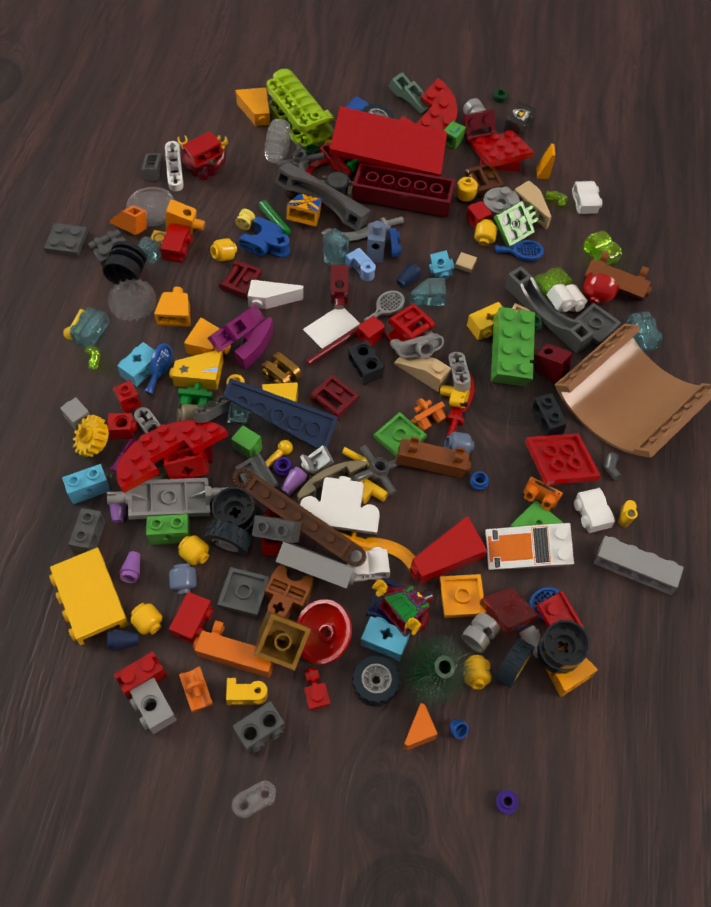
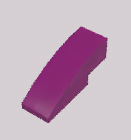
M271 317L243 336L244 344L234 351L236 362L243 369L246 370L267 347L273 332V319Z

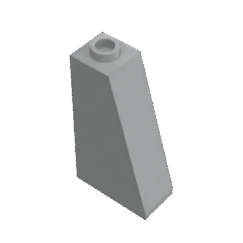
M283 542L276 559L278 563L344 588H348L349 584L353 585L357 573H354L355 568L289 542Z

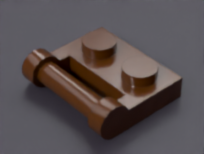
M487 164L471 167L465 171L466 177L473 178L478 184L477 197L484 196L486 192L493 188L504 187L494 167L490 168ZM476 174L479 175L484 186H481L475 176Z

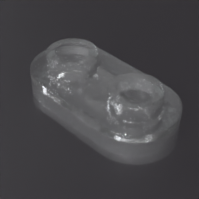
M261 781L236 795L232 801V809L235 815L240 818H248L271 805L276 799L274 785L269 781ZM263 791L269 792V796L267 798L261 797V793ZM243 802L249 805L246 810L240 809V805Z

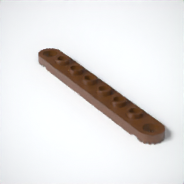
M238 468L234 471L232 479L237 487L248 491L253 498L283 519L302 522V532L351 566L359 567L365 563L367 555L362 547L250 470ZM247 473V481L239 483V475ZM353 551L361 552L362 557L358 562H353L350 558Z

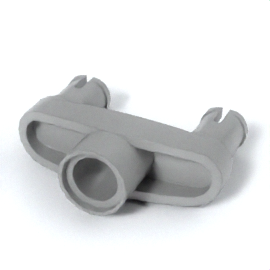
M425 331L423 336L401 342L399 339H393L390 342V347L403 358L417 356L428 358L434 351L442 348L444 338L437 333L434 334L432 331Z

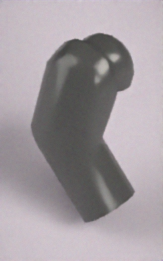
M610 452L606 455L603 466L613 480H617L621 476L616 468L619 455Z

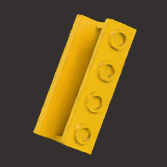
M98 547L50 567L52 575H49L53 587L57 586L59 592L55 594L59 604H63L65 607L62 614L66 623L70 622L72 628L68 630L73 641L77 640L81 646L85 644L84 639L116 625H120L121 629L129 626Z

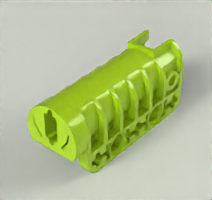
M281 69L273 74V78L267 81L268 93L273 98L268 102L269 111L294 144L301 143L304 150L308 144H315L318 147L325 144V139L332 140L334 128L329 122L336 121L333 115L328 110L324 111L291 70Z

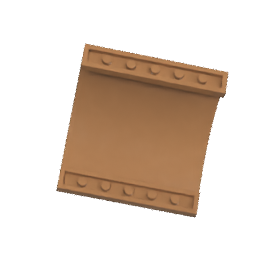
M623 324L555 384V387L572 414L595 436L621 451L651 458L711 400V384L702 383L694 385L687 383L661 369L642 351L634 340L633 336L640 331L638 324Z

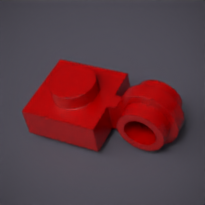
M308 667V670H304L306 682L311 683L312 686L305 687L304 692L309 711L330 706L325 682L316 684V681L320 680L317 667Z

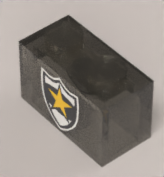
M519 101L506 118L503 132L514 131L519 137L523 133L526 134L529 125L535 121L536 115L534 114L536 108Z

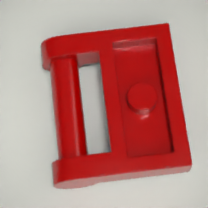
M414 303L391 317L388 322L404 336L405 341L416 338L425 331L435 327L434 321ZM420 321L423 323V325H421L414 331L411 332L409 330L411 327H413Z

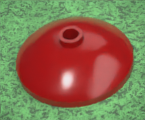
M322 599L310 603L302 610L296 622L306 625L311 631L301 656L315 664H328L340 658L348 648L352 636V623L345 608L335 601Z

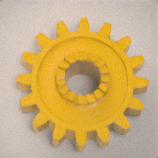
M92 414V416L87 415L86 419L83 418L82 424L78 423L79 429L75 430L76 437L73 438L76 441L73 445L76 448V453L85 457H93L94 454H98L103 450L109 435L104 419Z

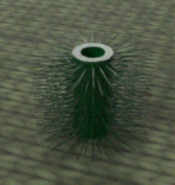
M437 635L436 643L434 639L429 643L431 641L429 638V641L427 639L426 642L421 643L422 645L417 647L416 650L412 649L413 652L409 658H412L414 663L403 668L411 669L403 671L410 675L401 677L415 676L405 680H411L406 685L411 683L412 687H416L414 694L418 690L422 699H424L422 696L424 695L425 702L422 700L423 704H426L429 695L432 697L430 699V704L432 700V705L433 698L434 705L437 699L439 702L440 699L441 702L442 700L444 702L445 699L446 702V697L451 692L457 691L454 690L457 689V684L458 687L461 686V683H458L460 680L456 679H460L459 674L464 675L461 671L472 670H461L471 667L460 666L470 662L455 664L460 662L457 660L464 657V655L459 658L458 652L453 657V653H449L451 648L448 647L447 649L445 644L443 647L442 640H440L442 648L440 643L437 644L439 640Z

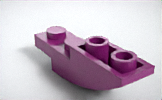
M255 304L209 336L208 339L219 353L264 321L265 317Z

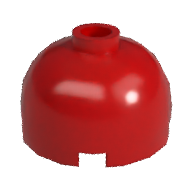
M593 272L588 273L584 281L583 292L586 298L589 299V302L598 305L613 300L620 287L619 284H615L616 280L603 273L598 272L597 275H592Z

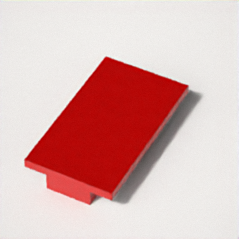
M340 106L329 154L384 167L440 177L447 131Z

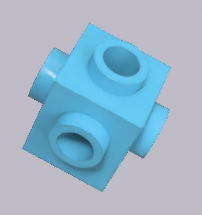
M447 250L430 254L432 264H429L431 275L435 274L436 280H444L453 275L452 269H455L453 259H449Z

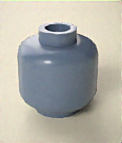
M452 432L445 439V448L456 450L458 446L465 448L464 452L470 453L474 449V441L468 433Z
M177 564L173 566L174 569L169 571L170 589L178 591V595H185L197 586L196 570L190 567V564Z

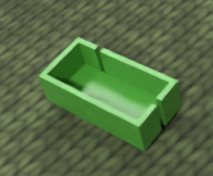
M500 307L494 315L491 382L526 387L533 379L532 361L534 360L535 312L525 310L516 312V309Z

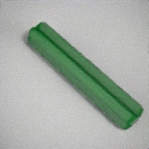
M266 200L260 201L259 207L270 221L281 227L282 234L290 235L291 229Z

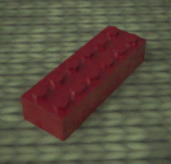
M360 162L353 183L352 199L448 217L456 179Z

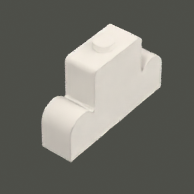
M339 476V479L326 477L323 483L321 501L319 502L313 496H307L300 503L302 507L334 529L377 535L379 510L371 504L361 508L364 490L362 482L351 481V478Z

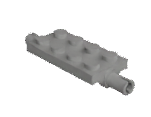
M208 478L148 480L126 493H123V491H107V504L126 503L128 505L129 520L147 519L148 516L188 514V517L210 516V502L214 500L221 490L228 487L211 488L208 485Z

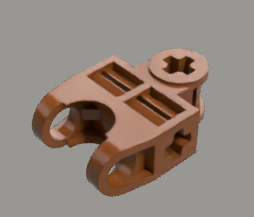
M280 564L273 572L264 593L265 598L271 600L268 605V611L278 612V615L289 619L293 609L302 612L311 597L315 576L307 574V576H304L299 581H292L287 577L289 566Z

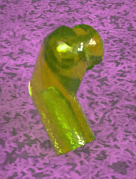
M558 191L545 192V199L558 200L559 205L567 204V195Z
M87 345L85 353L91 355L88 367L96 370L101 354L97 346Z

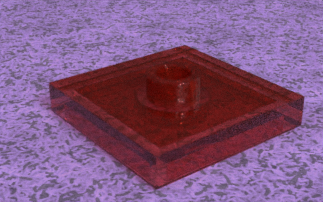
M512 587L484 597L479 603L506 633L537 620L539 615Z

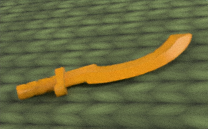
M355 531L351 532L352 536L341 533L365 551H370L374 547L387 549V553L399 558L410 571L412 560L416 556L406 547L382 538L367 537V539L357 537V532Z

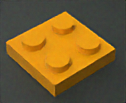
M481 574L440 576L439 582L444 618L476 617L479 612L486 614Z

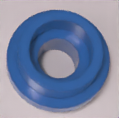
M478 471L471 475L470 485L474 489L484 490L488 487L489 478L486 473Z

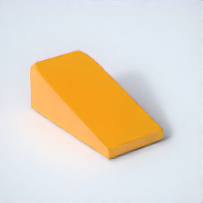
M552 143L536 167L538 179L550 178L556 156L555 146Z

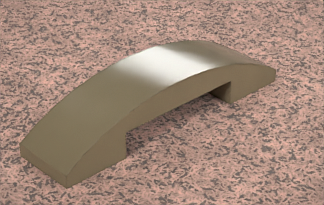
M361 460L343 462L319 472L299 491L297 495L298 504L300 505L302 499L307 496H313L317 499L316 491L323 488L326 477L339 479V476H347L352 481L353 475L367 470V462Z

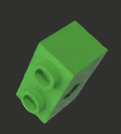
M188 514L148 516L146 536L150 545L180 543L186 536H191V524Z

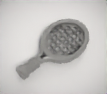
M387 291L381 294L376 301L375 313L366 317L364 322L372 316L378 318V316H390L400 312L405 304L404 295L398 291Z

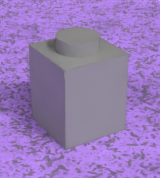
M76 397L60 407L64 418L75 430L79 429L78 423L82 424V419H86L87 415H90L89 411Z

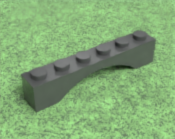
M290 162L278 168L275 183L289 191L320 198L321 202L330 207L344 224L356 231L366 224L371 211Z
M520 266L508 274L505 288L527 309L535 312V315L541 318L542 323L570 349L578 354L590 345L594 332L582 321L568 318L557 311L546 300L536 285L534 278L523 267Z

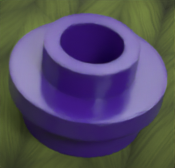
M278 458L273 465L274 472L279 476H287L290 470L293 469V464L288 458Z
M503 790L496 797V807L501 813L509 815L518 809L519 800L514 792ZM504 798L511 800L510 806L504 804Z

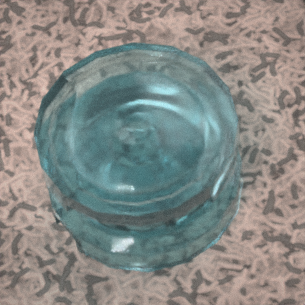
M145 236L138 246L145 252L146 262L153 264L161 254V243Z

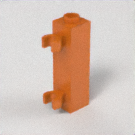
M216 620L212 633L202 630L200 637L195 638L193 649H195L194 651L198 658L270 679L275 663L255 656L256 646L223 637L222 634L225 629L223 622Z

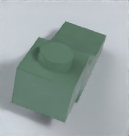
M403 72L391 80L388 87L397 98L400 96L408 101L421 115L430 109L429 106L420 101V97L424 93L415 81L411 83Z

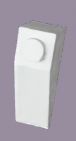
M251 280L248 292L249 307L256 304L258 309H268L303 300L304 298L303 286L259 280Z

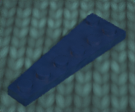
M232 378L229 379L223 395L224 398L312 447L318 449L323 445L328 448L338 419L337 416Z

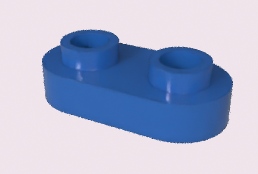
M389 228L391 258H398V254H401V244H398L400 233L396 231V228Z

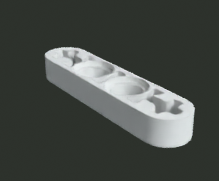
M170 141L165 144L168 184L170 190L180 191L184 186L180 147L177 142ZM177 159V161L171 162L170 160ZM173 170H178L177 173H171Z

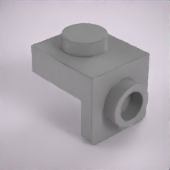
M323 445L309 456L304 454L300 456L303 469L307 473L310 472L314 475L334 463L329 451Z

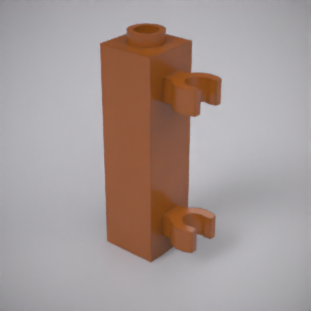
M603 251L599 261L591 260L585 274V279L590 272H593L592 275H597L598 272L603 273L616 280L615 284L620 285L619 292L642 301L644 296H649L652 287H649L651 281L645 280L649 268L642 266L639 275L635 276L606 265L610 253Z
M411 436L410 440L402 438L398 446L396 464L462 479L471 468L469 453L464 452L465 448L457 446L456 450L418 442L419 438Z

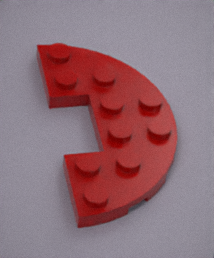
M437 78L420 97V101L429 106L430 109L416 124L444 131L452 121H456L457 103L450 88ZM402 116L399 119L401 121L415 124L405 116Z
M184 420L160 425L157 429L141 435L123 454L118 464L117 480L123 493H126L160 474L153 463L184 446H187L195 455L228 436L227 430L210 421L197 423L194 420Z

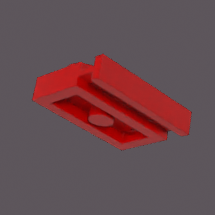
M563 591L536 605L547 627L559 620H571L584 628Z

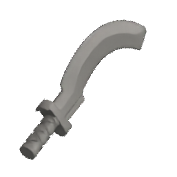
M385 217L380 218L382 223L387 224V231L390 226L404 223L403 217L387 221ZM368 223L367 227L353 232H339L327 228L321 234L338 241L359 240L368 237L370 223Z

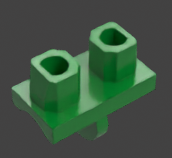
M196 382L195 387L178 389L180 408L183 404L202 406L213 400L212 392L207 391L206 388H201V383Z

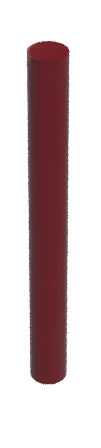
M357 326L306 359L305 363L308 366L312 365L357 335Z

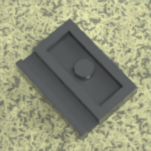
M260 453L256 457H251L235 467L236 470L238 468H246L273 487L279 486ZM247 473L240 474L243 482L247 481Z

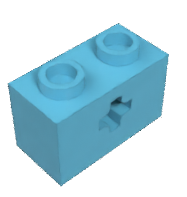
M144 342L135 347L117 365L120 376L127 381L131 380L132 384L136 387L140 385L151 374V358L154 349Z
M101 464L62 477L72 504L111 491Z
M371 616L362 635L361 646L400 662L410 634L404 637L396 626L389 624L381 617L374 618ZM385 635H389V637L386 640L383 639Z

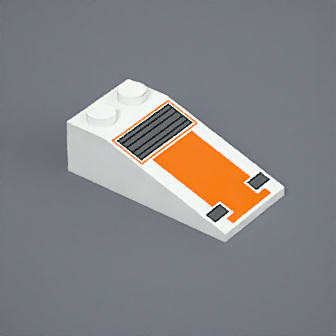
M570 523L485 530L488 570L567 567L574 564Z

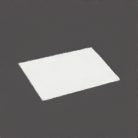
M345 308L341 310L333 309L303 330L323 349L360 323Z

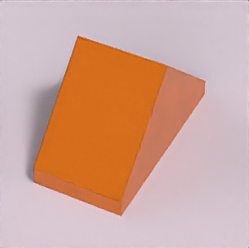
M420 703L404 743L403 749L406 751L435 740L437 737V731L423 703Z

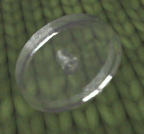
M146 187L134 192L129 197L127 208L134 205L145 210L147 213V227L159 226L166 223V210L170 199L174 200L170 192L163 188Z

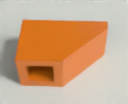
M132 205L110 219V223L131 234L137 235L147 229V213L145 210Z

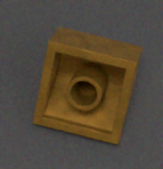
M267 611L258 633L254 655L295 670L311 629L306 625Z

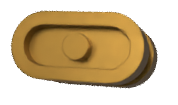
M276 352L271 357L272 362L266 361L261 365L262 375L266 379L272 380L274 384L292 383L290 379L297 381L302 376L298 366L280 352Z

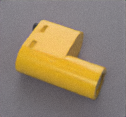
M442 384L440 395L450 397L449 406L459 408L468 406L467 401L470 389L467 391H457L454 386Z
M368 479L360 481L364 486L363 504H366L371 496L382 502L386 500L389 494L388 491Z
M628 500L621 507L618 524L621 527H628L638 515L637 505L632 500Z

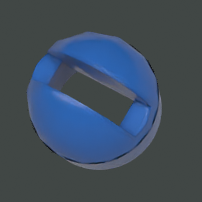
M455 719L451 721L449 730L457 739H463L468 734L469 726L466 722Z

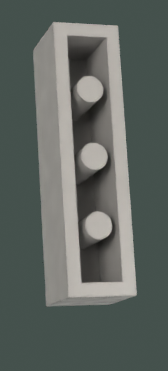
M605 536L602 540L593 563L669 595H672L678 588L684 568L674 561L665 560L654 553L645 552L634 545L625 544L617 538Z

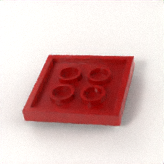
M509 130L505 133L492 134L488 137H479L476 140L470 141V147L490 168L534 157V151L514 131Z
M579 433L526 438L525 444L545 485L599 480L601 475Z

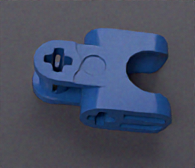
M256 217L253 221L254 230L259 234L248 235L245 233L238 239L242 249L260 257H264L267 252L279 258H285L290 255L289 237L282 234V229L279 225L261 217Z

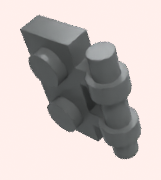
M118 229L113 232L109 231L106 235L100 238L96 237L93 241L87 243L90 249L97 247V249L93 250V253L102 266L108 258L112 245L117 241H126L124 237L116 239L121 236Z

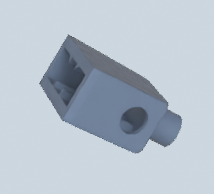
M381 221L370 223L366 255L372 262L383 263L387 224ZM374 243L379 245L378 249H373Z

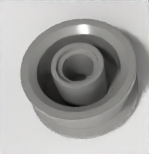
M508 187L493 188L484 195V204L491 211V221L494 223L496 221L493 216L520 202L518 195Z

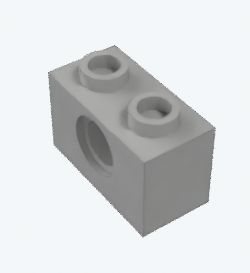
M154 677L130 691L133 697L130 699V703L135 712L140 710L143 717L139 720L145 731L150 729L152 734H155L177 721ZM150 703L157 704L153 711H146Z

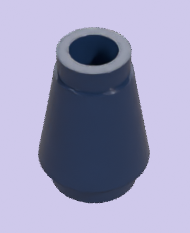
M413 263L406 267L396 282L401 288H404L419 279L422 272Z
M113 629L107 635L108 649H113V651L138 646L139 643L138 633Z

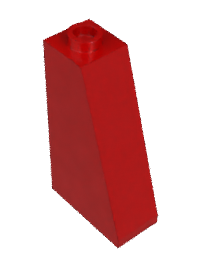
M464 518L413 558L410 573L414 579H417L419 585L484 559L487 549L470 518Z

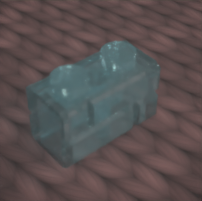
M335 228L323 236L324 261L329 265H345L346 255L349 250V238Z
M89 306L85 312L80 314L77 324L73 325L70 329L72 341L75 344L92 349L110 323L106 312Z
M649 311L629 315L626 324H638L640 331L633 338L642 351L656 350L662 341V333L658 332L656 328L655 318H652Z

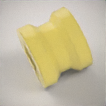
M242 209L239 216L235 219V224L242 230H249L251 223H253L256 217L252 211Z

